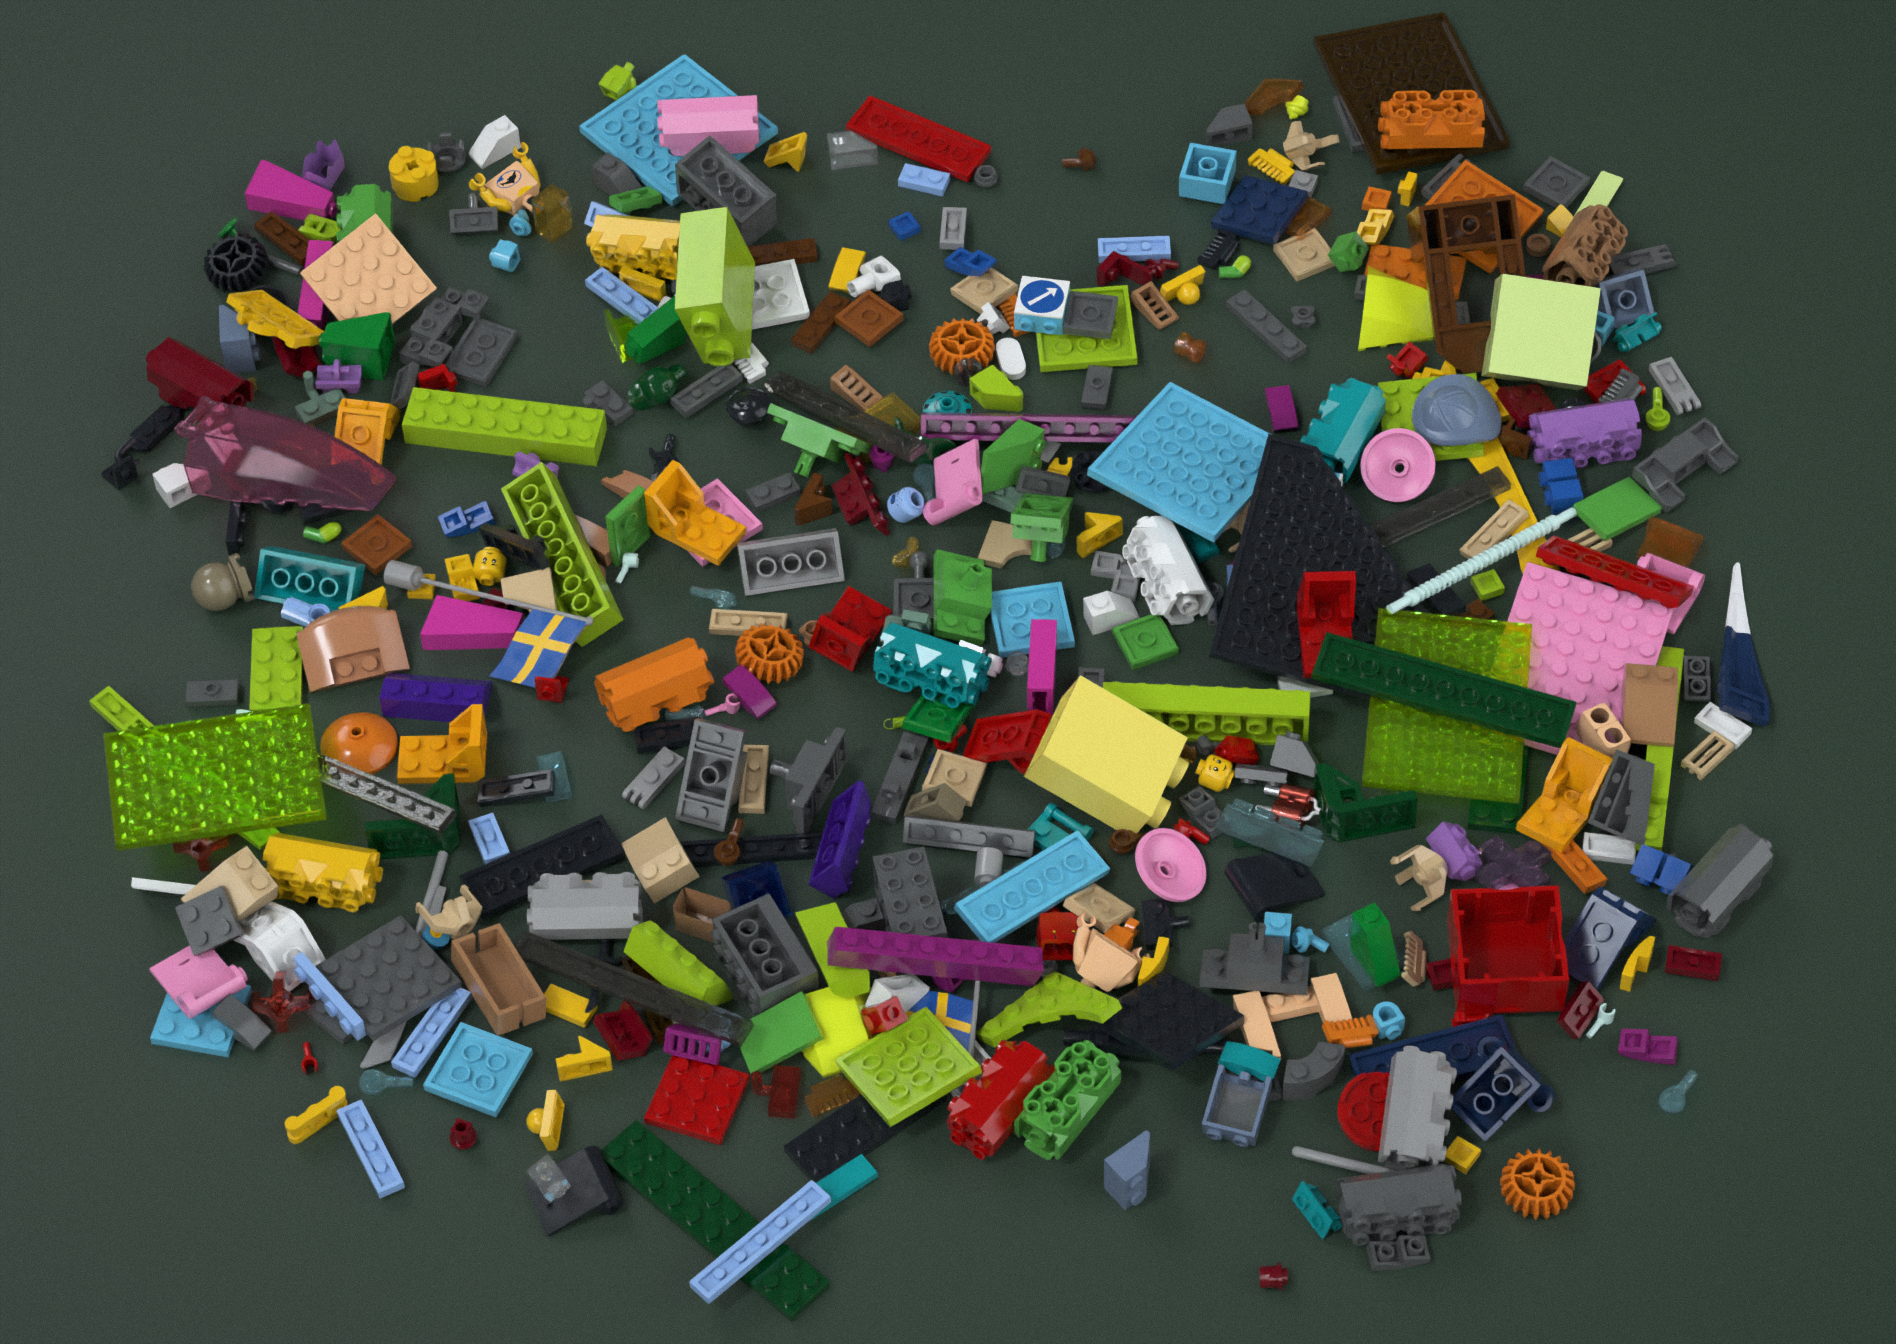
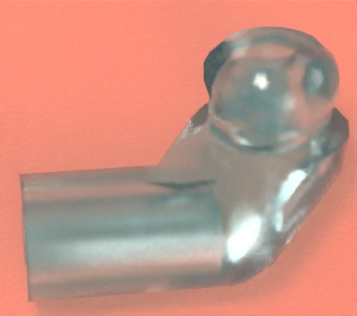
M699 705L693 706L692 709L682 708L677 712H670L668 708L665 711L666 719L672 721L693 717L704 719L703 716L705 714L704 708Z

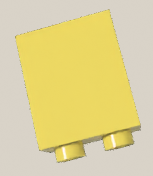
M1080 675L1061 697L1024 777L1115 830L1125 829L1137 833L1145 824L1156 829L1163 821L1171 805V801L1161 796L1166 785L1174 789L1188 768L1189 762L1180 757L1188 737Z

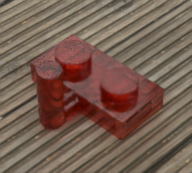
M774 1065L771 1085H763L761 1072H752L753 1093L760 1096H770L768 1117L795 1119L802 1074L801 1067Z

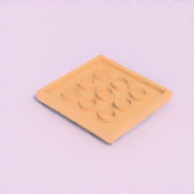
M376 213L300 272V275L338 321L389 312L393 325L437 290L436 286Z

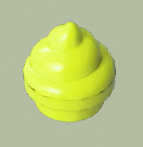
M1292 94L1285 104L1289 118L1292 120L1305 115L1309 109V101L1300 95Z

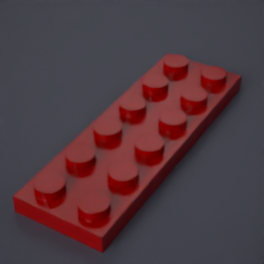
M869 95L846 124V132L936 170L950 173L951 176L967 183L991 153V145L871 95Z
M1555 535L1540 545L1536 553V557L1543 559L1542 561L1548 565H1560L1565 567L1570 573H1582L1590 576L1589 578L1592 581L1599 583L1607 582L1612 584L1617 590H1628L1637 593V596L1641 599L1659 601L1666 608H1678L1692 595L1694 589L1693 585Z

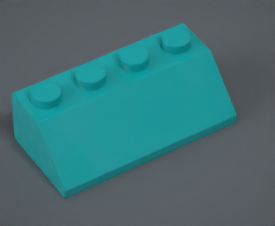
M268 546L260 550L254 598L284 604L287 598L293 597L311 605L324 604L332 612L338 610V607L358 598L362 589L365 564Z

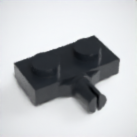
M1163 898L1141 901L1147 951L1156 950L1159 937L1169 938V948H1173L1172 935L1174 928L1189 927L1188 916L1172 918L1168 900Z

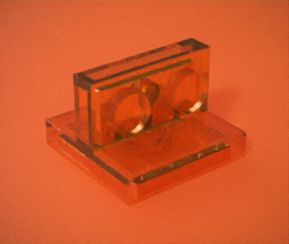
M1651 516L1647 523L1645 540L1637 552L1636 559L1639 560L1641 556L1645 557L1647 553L1688 568L1702 545L1704 536Z

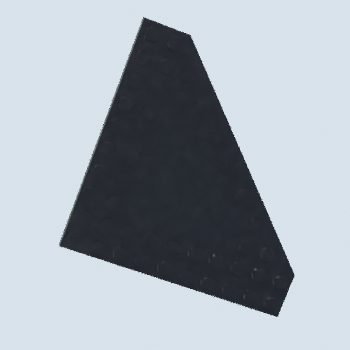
M1268 434L1209 658L1458 723L1459 720L1311 678H1303L1297 616V594L1303 573L1355 571L1354 619L1351 625L1353 640L1468 671L1465 666H1462L1456 657L1457 653L1446 637L1443 638L1437 629L1436 622L1420 602L1415 606H1407L1394 614L1387 612V605L1404 597V594L1413 588L1407 580H1404L1398 571L1399 567L1379 543L1378 536L1370 524L1365 522L1351 496L1346 494L1341 486V481L1333 469L1328 467L1318 447Z

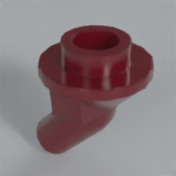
M1147 259L1145 261L1146 267L1153 272V278L1157 279L1163 278L1166 269L1177 270L1179 265L1178 261L1169 259Z

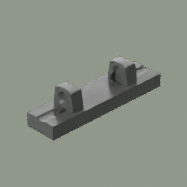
M903 732L872 808L871 818L893 824L897 823L928 746V737Z

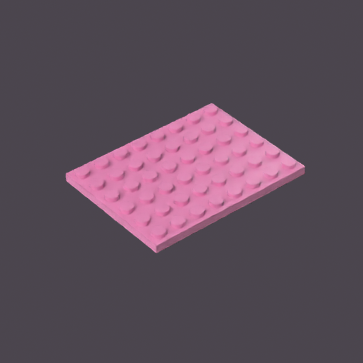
M1527 562L1489 677L1576 701V709L1566 739L1570 737L1584 744L1575 731L1583 711L1605 702L1622 726V679L1626 663L1656 666L1674 608H1666L1659 601L1653 599H1641L1635 593L1620 591L1608 585ZM1472 725V730L1558 755L1560 748L1478 725ZM1607 729L1605 731L1606 740L1610 743H1617Z

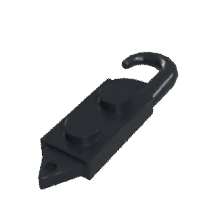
M161 405L117 448L114 454L116 464L123 460V456L131 449L137 452L151 451L181 422V407L173 405L165 407ZM139 459L134 460L135 466L140 463Z

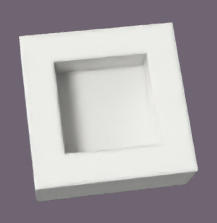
M988 302L981 307L983 313L978 317L977 322L981 321L983 327L988 323L986 327H988L992 335L998 331L1005 333L1010 328L1002 313L991 303Z

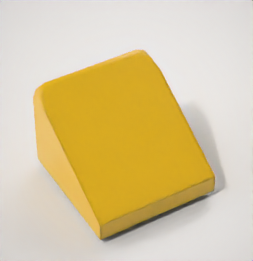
M1560 204L1547 217L1546 229L1562 237L1574 217Z

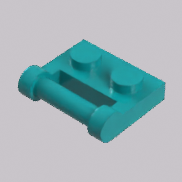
M1053 802L1046 806L1044 812L1028 828L1029 830H1036L1034 845L1043 851L1069 836L1068 833L1050 822L1053 818L1074 832L1078 830L1087 842L1094 833V828L1087 824L1085 826L1060 811L1059 806Z

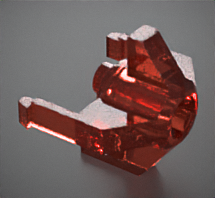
M195 812L192 817L193 833L188 839L180 840L178 834L173 835L174 853L189 854L193 859H196L200 872L209 871V857L213 851L229 846L230 837H233L232 829L226 828L225 834L212 835L204 829V812Z
M276 971L273 978V993H271L270 997L260 998V991L253 993V1012L267 1014L270 1019L274 1020L277 1033L288 1032L287 1019L290 1015L308 1010L312 999H315L309 989L306 996H293L291 992L285 990L284 980L287 975L286 971Z

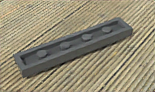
M906 815L902 843L970 851L992 847L1000 850L1004 855L1032 858L1036 830Z

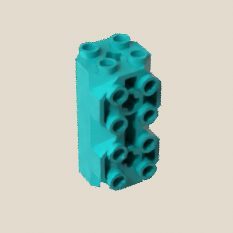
M1349 378L1345 383L1339 385L1331 384L1327 401L1323 400L1319 407L1318 414L1322 415L1321 419L1313 418L1311 420L1308 435H1303L1300 441L1301 443L1318 447L1328 467H1331L1336 473L1343 474L1342 484L1347 483L1385 413L1386 399L1382 396L1383 391L1380 387L1372 386L1354 378Z
M892 622L882 632L880 639L884 640L882 647L877 646L873 670L876 672L875 678L879 683L901 692H909L914 687L921 688L924 698L931 700L933 703H935L937 696L944 695L946 697H941L938 701L950 708H956L961 703L975 705L980 692H986L989 685L987 672L991 666V657Z

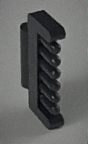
M1219 228L1218 234L1209 243L1210 246H1207L1204 254L1198 257V264L1213 270L1219 264L1226 266L1240 247V243L1236 241V233Z

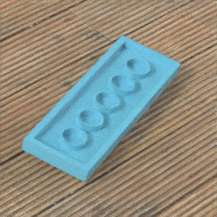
M1077 830L957 902L954 910L981 942L995 943L1035 919L1041 913L1063 902L1069 896L1109 873L1110 867Z

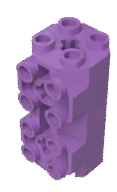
M1626 398L1532 413L1529 415V423L1532 430L1527 431V436L1532 437V445H1534L1533 454L1536 464L1543 463V461L1572 458L1575 468H1582L1588 464L1587 459L1591 456L1597 458L1600 464L1633 459L1636 456V451L1640 449L1642 433L1641 429H1637V422H1640V417L1635 401Z

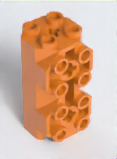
M1444 90L1436 100L1430 98V94L1426 91H1396L1389 101H1381L1380 111L1383 118H1378V131L1383 132V135H1381V149L1471 148L1483 146L1485 127H1482V121L1485 120L1482 99L1478 98V94L1473 90Z
M688 637L596 675L594 684L601 705H605L608 709V712H605L608 719L615 727H621L622 731L629 732L639 725L658 720L661 708H668L670 712H677L689 704L705 700V692L709 685L714 684V679L710 670L706 668L705 663L708 662V658L704 649H698L695 639Z

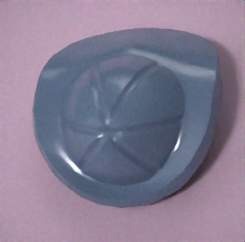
M1444 375L1431 381L1419 393L1413 405L1412 423L1415 431L1430 444L1458 446L1484 443L1497 438L1501 431V414L1494 399L1482 384L1466 375Z

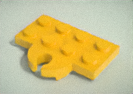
M255 290L228 295L226 302L238 312L237 322L240 325L248 324L247 330L260 335L278 337L285 342L286 346L294 349L319 344V337L322 332L324 333L323 330L265 291Z

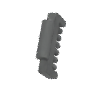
M1621 369L1620 375H1617V379H1614V383H1611V387H1608L1605 395L1599 398L1598 403L1626 398L1635 400L1643 389L1638 384L1640 377L1625 369Z

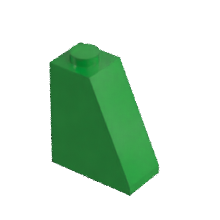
M675 296L628 332L624 349L638 364H642L685 344L687 331L675 311Z
M1374 902L1352 913L1350 950L1376 987L1379 988L1399 978L1401 973L1390 924L1382 911Z

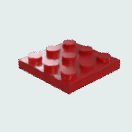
M672 1055L644 1116V1122L655 1127L721 1145L750 1080L749 1074L720 1065Z

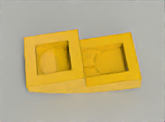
M1369 209L1365 222H1360L1357 233L1366 245H1378L1383 240L1394 218L1392 210Z
M842 247L828 286L830 290L850 294L847 289V283L856 279L861 274L860 267L864 263L866 252Z
M469 554L444 559L451 585L478 591L476 580L472 573L473 567ZM452 590L454 599L463 601L480 599L478 596Z
M1654 936L1646 938L1632 952L1622 972L1621 990L1630 992L1636 970L1647 973L1654 948Z
M1158 938L1154 958L1143 957L1138 976V987L1161 973L1164 969L1169 955V938Z

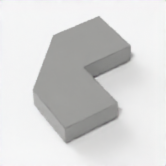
M1096 551L1091 567V575L1114 579L1111 592L1130 598L1135 603L1140 586V578L1132 576L1130 567L1126 564V560L1121 554Z

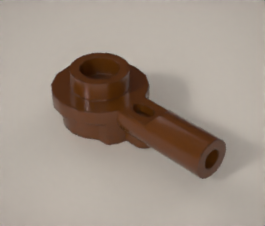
M737 818L734 820L727 840L718 843L714 848L715 859L724 866L733 865L740 856V849L736 843L744 826V821Z
M1125 829L1116 830L1110 836L1109 847L1115 853L1127 854L1134 849L1135 845H1138L1141 838L1147 833H1133V831Z

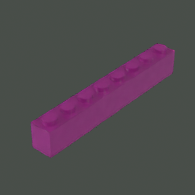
M836 926L827 941L828 966L1034 986L1043 973L1042 948Z

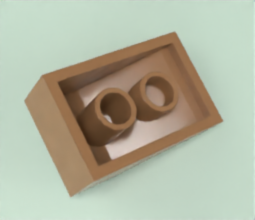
M1626 663L1622 679V727L1631 738L1630 743L1674 747L1678 695L1677 667Z

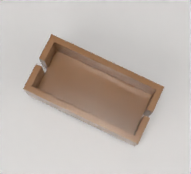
M500 923L478 931L477 953H475L474 933L451 940V961L497 1036L518 1029L521 1022L523 1026L546 1018V997Z

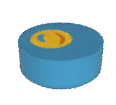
M428 925L422 933V939L432 950L438 951L447 945L450 940V934L433 932Z

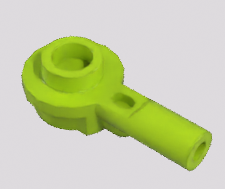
M1660 387L1653 389V409L1646 413L1645 418L1648 427L1654 431L1664 430L1670 423V414L1663 409V390Z

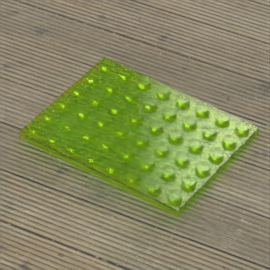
M1378 609L1375 646L1528 688L1532 624L1402 610L1392 614L1388 609ZM1370 695L1362 787L1398 791L1415 790L1416 793L1519 803L1524 738Z
M310 703L104 733L116 851L327 820Z

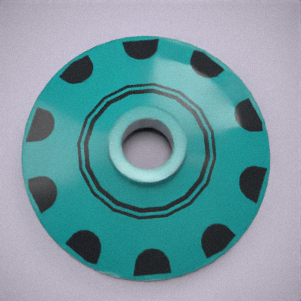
M942 391L933 394L926 400L923 412L972 413V406L964 395L954 391Z

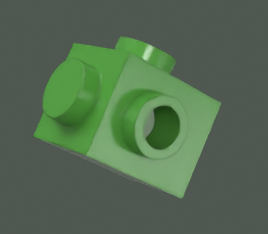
M1357 231L1338 236L1327 256L1340 272L1354 271L1363 264V259L1369 247Z

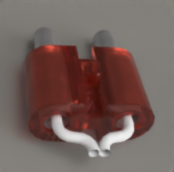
M1285 783L1281 788L1265 785L1264 794L1279 797V799L1275 800L1273 807L1258 804L1255 807V813L1270 816L1271 822L1302 828L1307 820H1310L1313 815H1319L1321 808H1318V801L1315 799V790ZM1313 803H1314V809H1315L1316 811H1312V812L1310 813L1311 808H1312Z

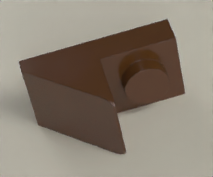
M813 473L794 508L796 525L801 526L832 515V500L824 497L826 486L823 484V475Z

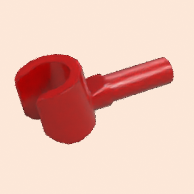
M304 1042L305 1057L301 1062L303 1073L307 1075L306 1067L308 1065H314L317 1073L319 1071L318 1063L311 1055L309 1042Z

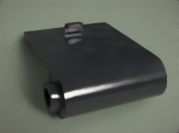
M1295 847L1242 859H1233L1227 864L1224 872L1248 912L1257 923H1264L1265 912L1277 913L1281 906L1320 898L1325 894Z
M589 1146L578 1151L524 1183L548 1237L595 1210L601 1214L613 1215L619 1212L624 1204V1199L600 1148L597 1146Z

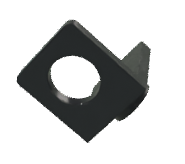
M128 455L117 464L115 462L101 473L102 477L119 491L138 477L134 458L131 455Z

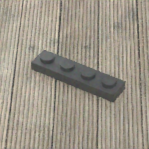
M1245 289L1226 300V308L1287 364L1307 353V346Z

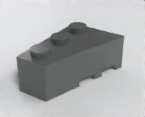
M1616 750L1588 823L1626 840L1645 845L1655 764Z

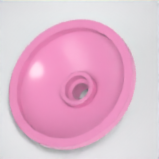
M1395 428L1379 433L1367 444L1361 457V474L1366 486L1374 495L1388 502L1401 503L1417 498L1429 487L1435 474L1436 463L1432 448L1421 435L1408 429ZM1403 465L1404 470L1400 473L1396 472V467Z
M1158 828L1148 832L1139 841L1135 852L1136 867L1140 877L1152 892L1163 899L1173 902H1185L1200 893L1206 881V866L1200 851L1189 838L1172 829Z

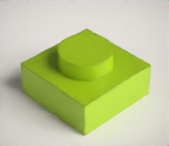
M1494 569L1471 577V585L1481 601L1504 594L1505 587Z

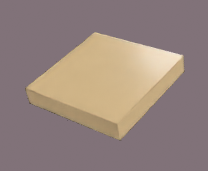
M1316 228L1273 245V251L1297 282L1335 266L1327 256L1331 248Z
M992 267L982 276H967L950 288L951 295L979 314L983 313L981 307L989 302L996 307L1019 291L1018 284Z
M938 749L922 786V791L946 783L966 800V806L971 807L985 774L987 763Z
M1095 883L1069 896L1063 904V907L1077 916L1085 912L1084 920L1088 923L1091 917L1094 916L1096 923L1093 926L1104 933L1108 929L1110 930L1114 924L1120 925L1130 917L1133 918L1136 911L1133 907Z

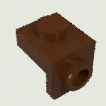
M1511 418L1507 425H1502L1498 438L1501 439L1500 443L1505 452L1527 460L1531 454L1532 437L1515 431L1516 420Z

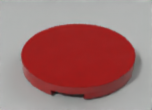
M1365 1072L1356 1076L1345 1086L1338 1101L1337 1116L1343 1133L1358 1147L1372 1152H1379L1389 1072Z

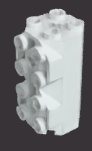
M1144 516L1137 521V525L1132 529L1127 539V544L1123 546V557L1127 559L1134 578H1145V582L1141 584V594L1145 597L1151 614L1164 615L1171 625L1190 624L1195 621L1193 618L1195 615L1200 614L1202 617L1208 613L1214 598L1176 523L1165 516Z

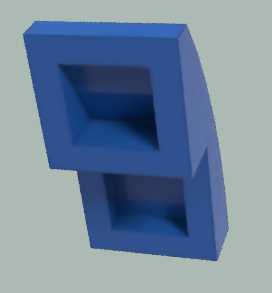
M959 247L945 259V267L969 276H982L997 263V259L980 250L971 253L962 247Z
M486 501L465 511L459 506L438 516L446 537H456L479 531L478 528L485 523L490 525L496 524Z

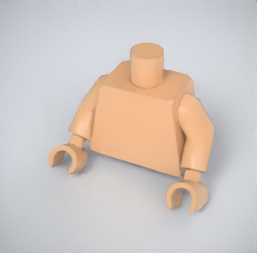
M1085 912L1077 918L1079 928L1077 929L1073 944V962L1077 973L1083 977L1080 983L1094 989L1098 986L1106 992L1132 983L1140 971L1143 957L1150 958V954H1144L1141 958L1139 952L1142 947L1135 948L1130 952L1094 928L1090 931L1089 928L1096 923V918L1094 916L1091 917L1089 924L1084 921Z

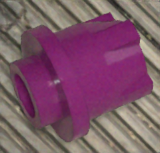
M887 443L875 444L870 449L873 468L881 470L882 473L887 472V469L893 465L894 449Z

